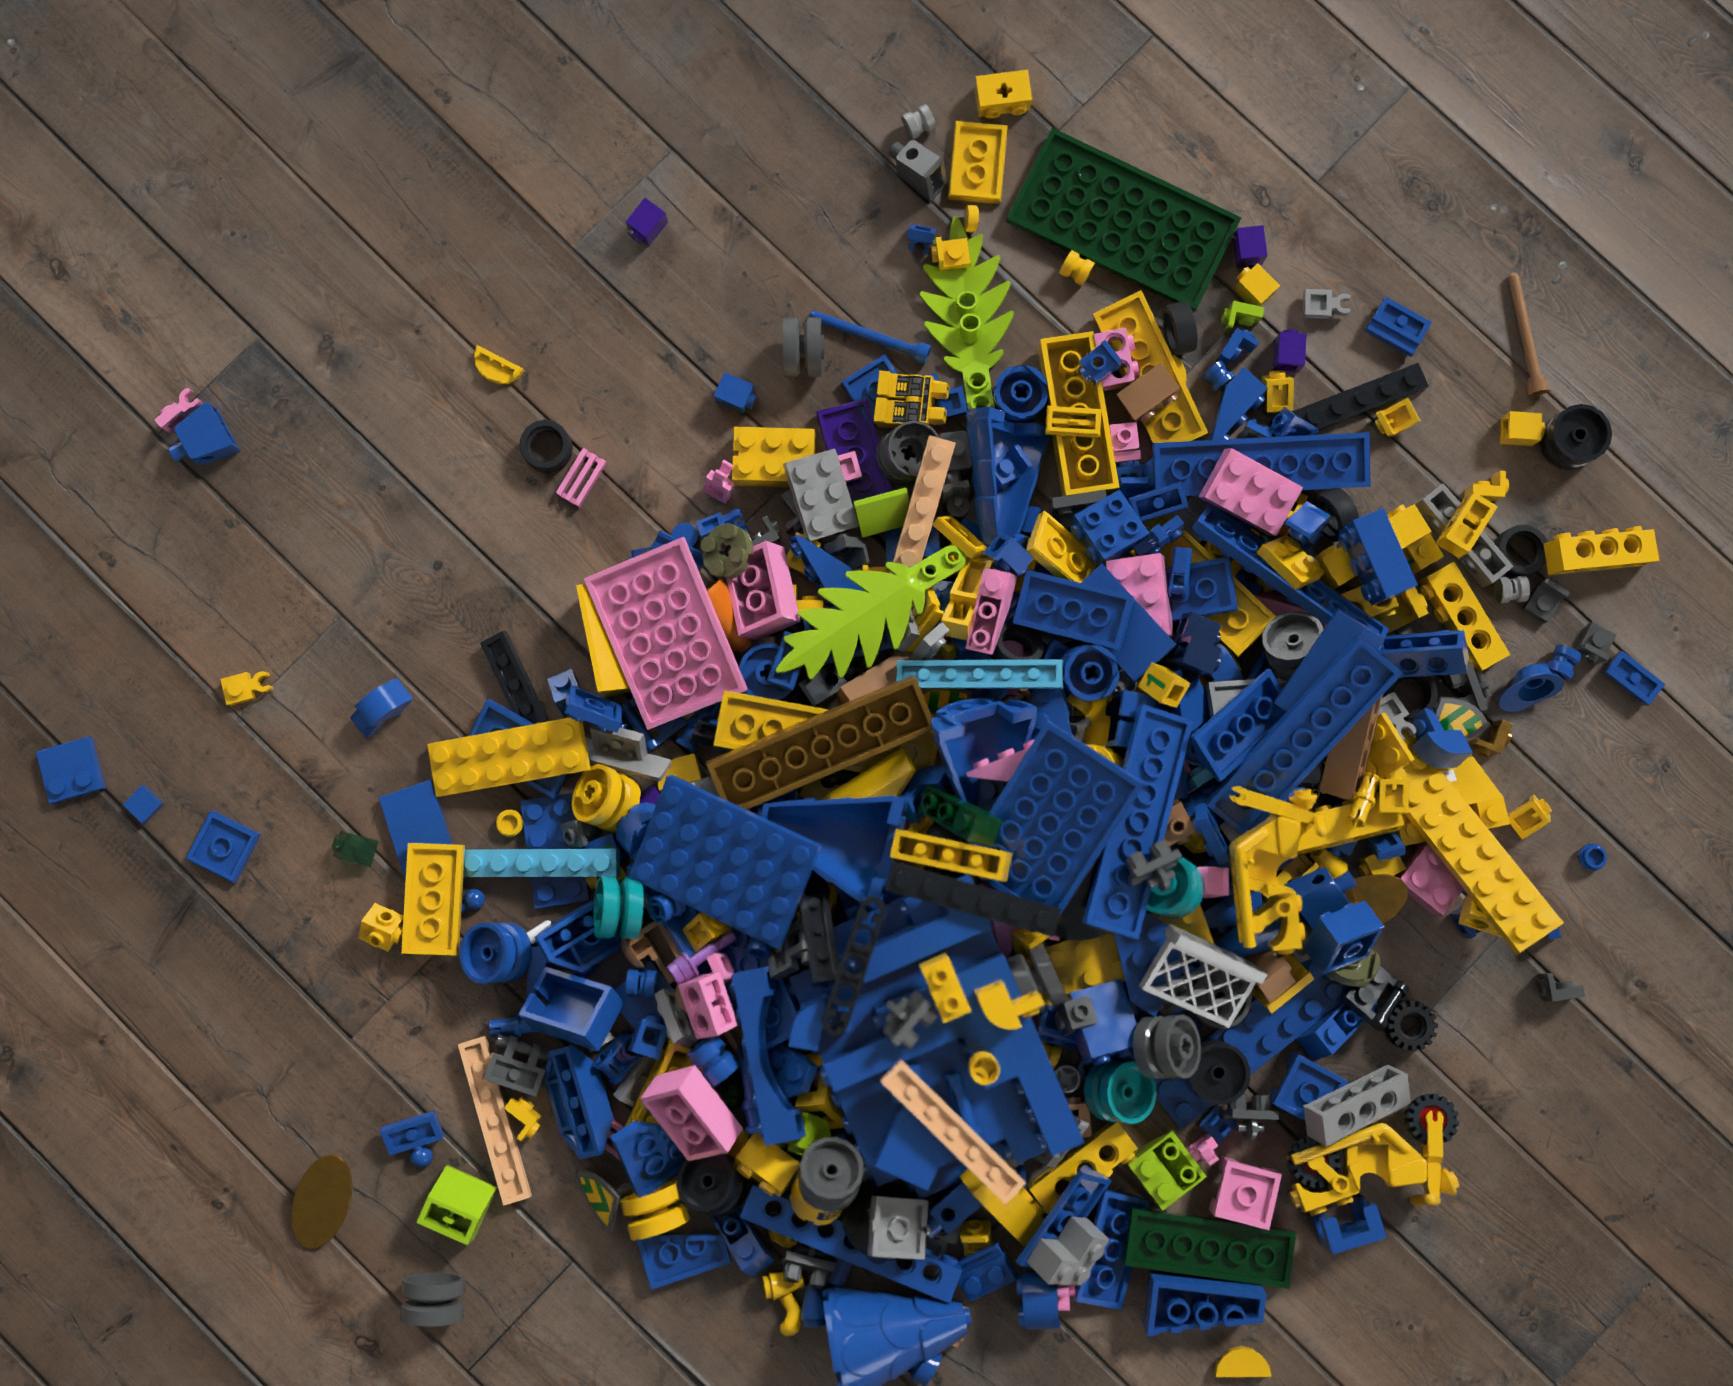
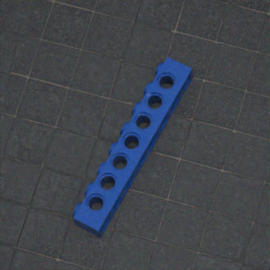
M754 1181L740 1218L945 1302H951L962 1273V1268L957 1264V1259L943 1254L942 1257L931 1254L932 1249L925 1246V1260L912 1259L911 1264L907 1267L899 1266L896 1260L882 1261L870 1258L844 1241L846 1234L842 1226V1212L836 1220L831 1222L834 1231L830 1235H823L818 1230L819 1225H814V1222L807 1220L806 1223L799 1225L793 1221L792 1215L795 1212L790 1202L791 1191L787 1190L780 1197L775 1194L770 1196L759 1187L760 1183ZM769 1201H778L782 1206L781 1212L778 1214L770 1213L766 1208V1204ZM929 1264L935 1265L938 1268V1273L931 1278L924 1276L922 1273L923 1268Z

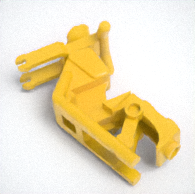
M1234 786L1231 789L1238 792L1240 796L1229 795L1233 802L1275 814L1234 839L1229 845L1238 940L1243 942L1245 948L1256 947L1255 933L1262 932L1265 926L1281 916L1279 933L1273 940L1267 942L1268 947L1273 951H1277V954L1294 953V949L1302 948L1301 940H1305L1304 925L1299 923L1298 912H1302V901L1300 895H1296L1293 889L1281 885L1277 881L1276 871L1285 860L1297 856L1301 826L1307 830L1314 826L1315 832L1319 837L1327 834L1325 818L1309 811L1317 799V794H1311V789L1295 790L1294 796L1289 797V801L1292 803L1249 791L1240 786ZM1250 889L1271 895L1267 903L1252 911Z

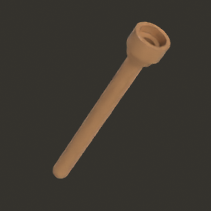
M1511 273L1508 276V281L1530 375L1528 379L1529 384L1526 385L1529 397L1540 396L1550 392L1549 381L1540 372L1519 275Z

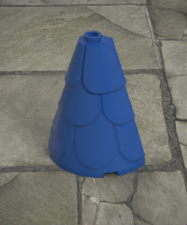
M978 407L969 409V412H967L966 428L972 464V481L976 494L974 504L981 541L988 547L999 533L1011 537L1015 534H1020L1029 509L1028 504L1050 441V435H1045L1046 426L1038 423H1012L1004 420L1005 412L992 407ZM1019 445L1032 464V467L1019 479L1009 483L1005 490H1003V487L997 489L994 459L1007 453L1013 446Z
M985 697L954 702L936 712V718L931 720L934 733L933 738L946 768L945 773L953 788L955 797L977 806L979 778L967 777L966 772L974 770L972 764L988 758L990 763L999 760L997 754L1013 748L1015 753L1024 750L1023 744L1030 741L1037 719L1036 706L1015 699H1008L1007 703H1002L1001 701L995 702V697Z
M895 795L855 799L846 797L819 801L811 798L766 803L763 805V808L760 807L758 809L757 815L822 845L812 870L826 881H831L860 903L868 896H877L883 900L885 891H882L883 886L886 885L892 861L896 862L897 860L890 857L895 830L904 831L906 817L901 815L902 811L907 810L906 798ZM872 901L871 905L865 906L877 909V902Z
M836 1286L822 1289L823 1297H825L823 1304L832 1363L838 1380L837 1386H881L889 1380L896 1379L921 1361L927 1362L967 1336V1326L972 1325L969 1308L963 1309L960 1302L951 1301L948 1303L937 1298L920 1295L908 1297L881 1291L869 1292Z

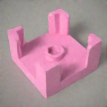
M1221 1156L1218 1170L1222 1172L1217 1197L1216 1199L1211 1197L1209 1211L1216 1217L1269 1230L1282 1174L1275 1169L1263 1166L1258 1168Z

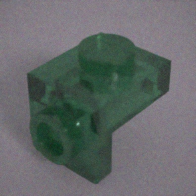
M341 830L339 836L336 835L332 843L333 856L340 860L371 867L379 841Z

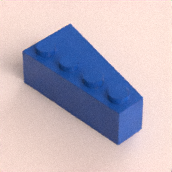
M1149 1270L1143 1325L1148 1337L1156 1336L1157 1333L1171 1332V1334L1181 1333L1187 1329L1199 1328L1200 1330H1206L1220 1325L1230 1327L1263 1323L1267 1295L1262 1285Z

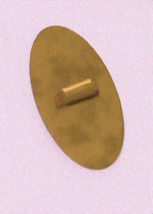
M1371 874L1354 878L1357 885L1345 892L1348 901L1354 905L1366 901L1382 924L1397 914L1408 896V888L1405 882L1399 877L1389 874Z
M327 1154L317 1159L304 1173L294 1195L291 1213L292 1228L298 1242L306 1248H318L329 1242L342 1226L350 1207L352 1175L347 1162L337 1154Z

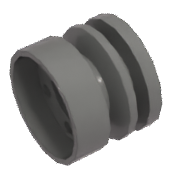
M913 420L902 423L882 437L877 445L875 458L878 469L883 476L897 484L914 483L928 436L940 438L936 431L924 422Z

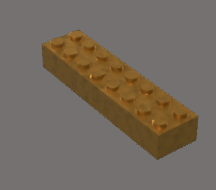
M911 675L706 761V765L720 798L747 810L933 731L931 724L932 716L916 677Z

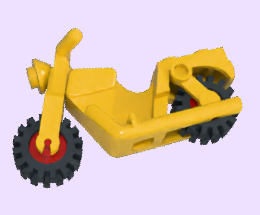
M1433 1093L1416 1097L1411 1101L1408 1109H1405L1404 1114H1406V1118L1404 1119V1124H1407L1408 1127L1406 1130L1413 1135L1412 1138L1415 1141H1420L1421 1155L1390 1126L1384 1123L1360 1129L1328 1146L1309 1136L1299 1139L1291 1146L1292 1148L1286 1156L1287 1166L1289 1165L1290 1168L1289 1172L1294 1176V1180L1298 1182L1291 1185L1293 1191L1290 1192L1295 1208H1300L1302 1212L1309 1211L1311 1216L1327 1211L1325 1206L1327 1204L1336 1202L1337 1206L1350 1203L1353 1201L1352 1195L1359 1193L1360 1176L1369 1172L1380 1176L1388 1187L1423 1184L1425 1194H1414L1410 1197V1202L1415 1206L1439 1205L1441 1201L1440 1192L1455 1196L1457 1194L1456 1189L1459 1188V1182L1454 1172H1448L1446 1168L1441 1169L1443 1144L1450 1141L1453 1135H1456L1458 1131L1456 1127L1459 1126L1460 1122L1457 1121L1458 1111H1455L1453 1108L1455 1105L1452 1102L1449 1103L1447 1101L1448 1098ZM1343 1149V1176L1338 1173L1341 1163H1339L1340 1155L1336 1152ZM1299 1183L1312 1188L1324 1187L1326 1185L1328 1190L1312 1193L1303 1189Z

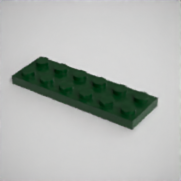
M1130 1207L1123 1264L1125 1266L1289 1289L1297 1232L1270 1227L1269 1230L1239 1222Z

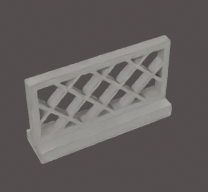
M1168 924L1163 932L1167 938L1139 987L1144 991L1229 1028L1256 982L1263 984L1267 974L1255 963ZM1171 949L1178 950L1180 959L1167 964L1166 958ZM1200 960L1202 969L1189 974L1187 964ZM1182 966L1184 976L1171 981L1169 971ZM1219 969L1222 970L1223 979L1211 983L1209 973ZM1164 973L1166 983L1157 987L1152 986L1151 983L1155 976ZM1204 976L1206 985L1193 990L1191 981ZM1240 979L1245 981L1240 990L1232 992L1231 983ZM1186 983L1188 993L1176 997L1173 988ZM1225 986L1227 995L1215 1000L1213 990ZM1208 993L1209 1002L1197 1006L1195 997ZM1229 1002L1230 1008L1224 1017L1219 1016L1217 1007Z

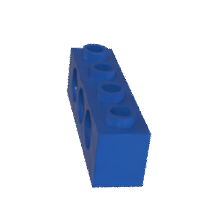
M1464 630L1386 636L1379 651L1381 655L1403 673L1399 678L1467 673L1469 654Z

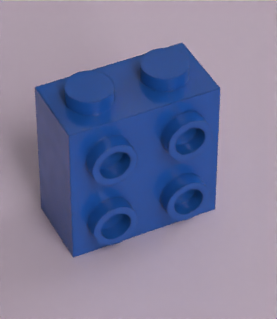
M1120 490L1075 514L1070 525L1074 538L1082 542L1086 548L1087 557L1092 563L1095 562L1098 567L1101 564L1106 566V561L1116 560L1134 550V546L1150 534Z

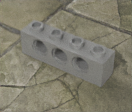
M1442 483L1415 505L1424 520L1440 537L1460 502ZM1482 531L1469 553L1460 558L1456 557L1481 588L1494 583L1513 567L1484 531Z
M1386 1065L1304 1105L1307 1136L1325 1146L1332 1145L1336 1141L1357 1132L1359 1129L1371 1123H1376L1379 1119L1409 1105L1411 1099L1408 1074L1390 1065Z

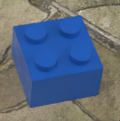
M1366 901L1355 905L1350 903L1334 913L1326 912L1317 919V924L1309 934V940L1304 950L1321 974L1325 975L1367 958L1384 929V925Z

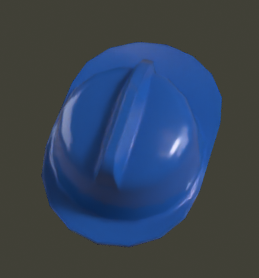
M1546 663L1527 665L1516 673L1512 686L1502 693L1498 701L1499 706L1507 712L1526 709L1559 693L1564 686L1563 679L1559 675L1553 674Z

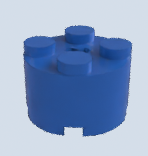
M1026 365L1012 366L1003 371L996 381L993 392L994 408L1005 412L1004 420L1012 423H1031L1036 420L1042 413L1048 397L1047 382L1043 374L1034 367ZM1022 392L1025 394V397H1024V398H1023V397H1020V398H1017V397H1016V393H1017L1018 395L1021 394Z
M1080 644L1070 648L1061 658L1063 660V685L1068 694L1082 700L1094 701L1110 695L1116 688L1119 681L1118 665L1115 656L1106 648L1091 644ZM1086 667L1090 668V671L1093 673L1091 677L1086 676L1084 672Z
M653 803L634 805L629 809L631 812L625 818L623 816L620 818L616 827L617 841L634 862L656 806Z
M1035 1270L1023 1271V1274H1018L1017 1296L1023 1297V1303H1020V1308L1018 1309L1019 1326H1025V1329H1060L1058 1286L1048 1284Z

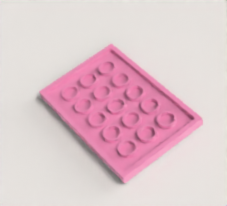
M685 537L583 578L647 730L722 701L724 690L737 693L748 690Z

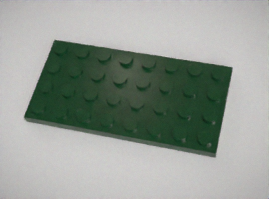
M1052 127L1006 218V222L1069 253L1073 250L1079 254L1080 258L1084 260L1089 259L1096 266L1174 303L1186 301L1192 311L1195 312L1242 217Z

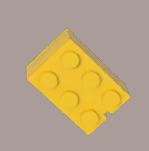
M734 427L733 451L735 456H733L732 470L734 486L790 488L783 464L815 454V429Z

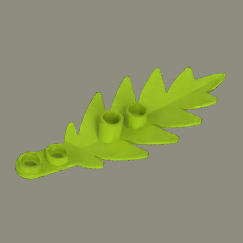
M954 216L951 223L950 240L967 238L961 221L957 216ZM982 234L969 240L967 239L970 267L939 271V268L936 266L923 265V270L929 279L947 297L923 291L920 292V298L950 326L928 321L924 323V327L931 336L950 354L955 356H945L944 362L953 370L963 374L968 412L969 409L977 408L978 406L994 408L989 370L1000 361L1004 351L1000 349L993 353L991 352L1003 338L1014 317V312L1009 311L989 322L1005 299L1011 282L1006 281L983 293L994 277L1000 262V256L996 255L975 266L982 247ZM975 383H980V384H981V386H973V385H974Z
M947 546L910 568L900 563L887 562L885 567L893 574L863 570L847 571L845 577L864 591L847 588H820L818 594L839 610L828 608L799 610L797 615L817 630L801 631L785 636L784 642L791 646L793 650L780 662L775 672L777 674L785 673L805 665L808 679L812 680L823 667L831 651L838 677L843 678L853 658L858 636L866 666L871 668L881 644L885 619L893 649L897 650L908 625L912 602L917 615H921L925 604V591L960 571L966 562L965 553L957 546ZM949 555H954V556H956L957 561H955V562L950 561V560L948 559V556H949ZM932 568L935 573L933 575H929L926 573L925 569Z

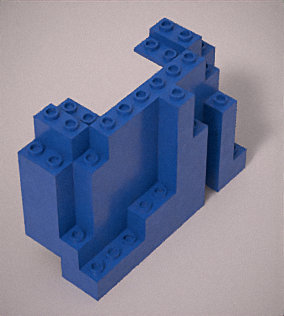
M960 872L951 876V878L973 884L970 874ZM900 895V898L886 903V912L851 1016V1033L844 1032L836 1036L827 1033L822 1028L818 1051L812 1050L814 1056L817 1054L821 1056L823 1063L819 1066L821 1077L826 1087L831 1085L833 1091L830 1093L836 1108L842 1106L846 1117L842 1118V1122L847 1134L853 1133L857 1143L853 1146L858 1150L863 1159V1167L869 1181L874 1179L877 1187L899 1178L875 1167L874 1159L899 1104L892 1103L888 1089L881 1083L880 1079L900 1059L907 1066L919 1065L920 1079L953 1111L944 1076L961 1071L975 1122L982 1128L980 1133L981 1139L1005 1162L1014 1158L1016 1164H1019L1046 1151H1049L1053 1157L1084 1143L1031 1017L1024 1018L1021 1014L1017 1016L1021 1028L1004 1029L993 1024L983 1013L974 990L998 980H1002L1005 984L1011 1000L1021 997L1006 958L1000 951L992 933L989 919ZM877 908L868 911L866 921L860 918L859 924H868L875 929L877 923H871L874 913L879 914L881 909ZM846 916L832 922L839 966L855 917L848 919ZM860 929L855 934V941L859 945H867L872 939V935L867 929ZM944 953L949 957L971 1012L945 1023L941 1019L919 966L920 963ZM851 957L847 960L845 967L850 973H858L862 969L863 964L859 958ZM802 965L799 967V970L789 975L787 988L793 998L797 997L800 1009L813 1001L822 1000L827 1005L833 985L812 987L809 966ZM842 985L837 989L836 996L841 1001H849L853 996V989L848 985ZM917 990L931 1004L930 1007L937 1017L928 1026H925L920 1021L915 1024L912 1029L919 1037L912 1048L902 1044L897 1046L882 1031L889 1023L885 1018L892 1011L886 1004L891 1000L897 1005L903 996L909 999ZM832 1002L831 1007H837V1010L843 1009L848 1012L849 1007H840ZM978 1051L991 1053L999 1065V1076L989 1085L977 1083L972 1078L968 1069L970 1057ZM947 1148L928 1191L908 1181L907 1184L911 1193L917 1191L919 1198L922 1199L961 1182L962 1180L959 1176L968 1167Z

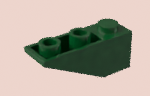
M927 785L918 809L920 813L964 840L987 846H993L1002 823L1000 818L990 812L930 785Z

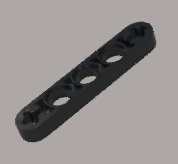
M868 896L862 900L854 920L823 1014V1027L831 1035H840L848 1028L882 926L886 907L884 902L877 896ZM872 901L877 902V908L881 909L879 914L874 913L871 923H877L875 929L868 924H859L860 918L866 921L868 911L864 907L865 905H871ZM860 929L870 931L872 935L870 943L864 946L857 944L855 941L856 932ZM857 957L862 961V969L858 973L847 971L845 965L849 958ZM848 985L853 989V996L849 1001H841L837 998L836 991L840 986ZM832 1002L840 1007H849L848 1012L842 1009L840 1020L844 1023L843 1025H837L836 1029H832L831 1022L827 1021L828 1017L833 1018L837 1010V1007H831Z

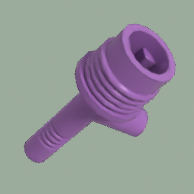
M730 930L690 958L685 952H682V955L673 960V963L668 965L667 969L674 981L680 985L693 978V976H699L696 969L698 965L706 961L707 957L718 953L723 947L725 948L737 939Z

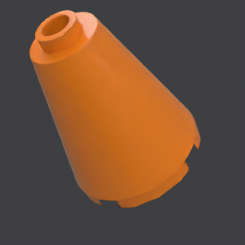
M719 578L707 588V592L732 652L738 650L742 653L752 642L750 638L738 635L729 588L726 582Z

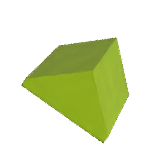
M907 488L854 501V511L862 538L903 527L910 503Z

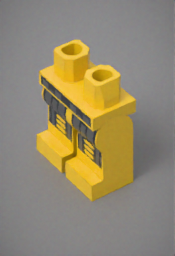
M879 370L877 395L879 397H876L874 422L879 428H896L904 422L913 420L924 422L930 427L932 425L946 424V409L934 407L935 399L948 400V383L935 381L933 376L892 374L890 371Z

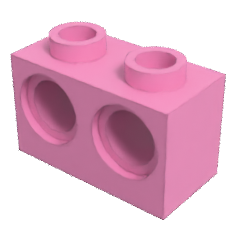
M1126 328L1094 334L1096 347L1104 340L1108 344L1115 340L1123 344L1121 350L1117 351L1116 354L1122 360L1121 366L1127 369V374L1122 378H1116L1110 374L1102 381L1104 391L1127 387L1135 381V377H1140L1137 361L1132 362L1130 351H1135L1133 334L1127 335ZM1098 359L1099 367H1101L1104 363L1101 359Z
M720 971L700 975L678 985L696 1039L718 1036L738 1026Z

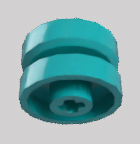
M1182 857L1176 860L1177 865L1171 868L1175 873V878L1169 880L1170 889L1162 892L1157 886L1151 888L1146 907L1148 911L1172 919L1181 918L1195 911L1201 903L1205 890L1203 876L1194 864Z
M600 876L597 882L594 901V932L596 938H612L617 929L621 939L636 940L640 933L643 915L642 882L626 877L621 882L619 888V883L614 876Z
M1110 1060L1109 1062L1093 1066L1086 1076L1084 1085L1085 1102L1090 1112L1098 1119L1126 1124L1139 1123L1149 1116L1155 1105L1157 1094L1155 1080L1145 1077L1138 1069L1135 1061Z

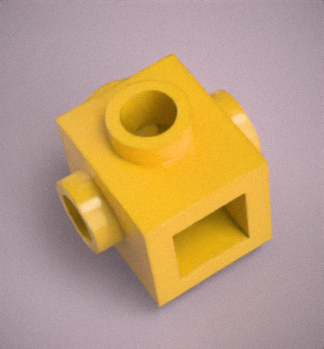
M374 903L361 921L358 939L388 952L394 943L398 944L402 939L404 916L394 910Z

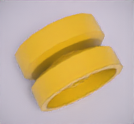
M596 764L590 767L591 770L585 771L576 783L571 804L573 814L579 821L615 833L620 818L622 816L625 818L631 812L629 810L631 807L640 804L641 791L639 783L632 776L617 772L607 766Z
M677 1180L667 1182L651 1194L637 1198L632 1193L619 1201L623 1215L628 1217L637 1216L627 1225L631 1240L656 1236L689 1221L690 1217L686 1205L681 1203L672 1204L680 1198Z

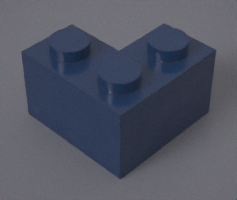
M1194 612L1182 614L1173 637V641L1177 646L1167 654L1163 665L1170 668L1180 667L1182 673L1192 677L1212 675L1221 663L1220 653L1222 648L1217 647L1221 637V633H1219L1221 624Z

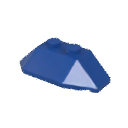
M595 898L548 925L534 937L548 962L582 973L621 948V937L617 929L612 938H596L594 932Z
M573 1045L549 1051L544 1082L559 1134L568 1146L576 1152L579 1160L603 1154L613 1122V1115L600 1070H596L593 1067L594 1061Z

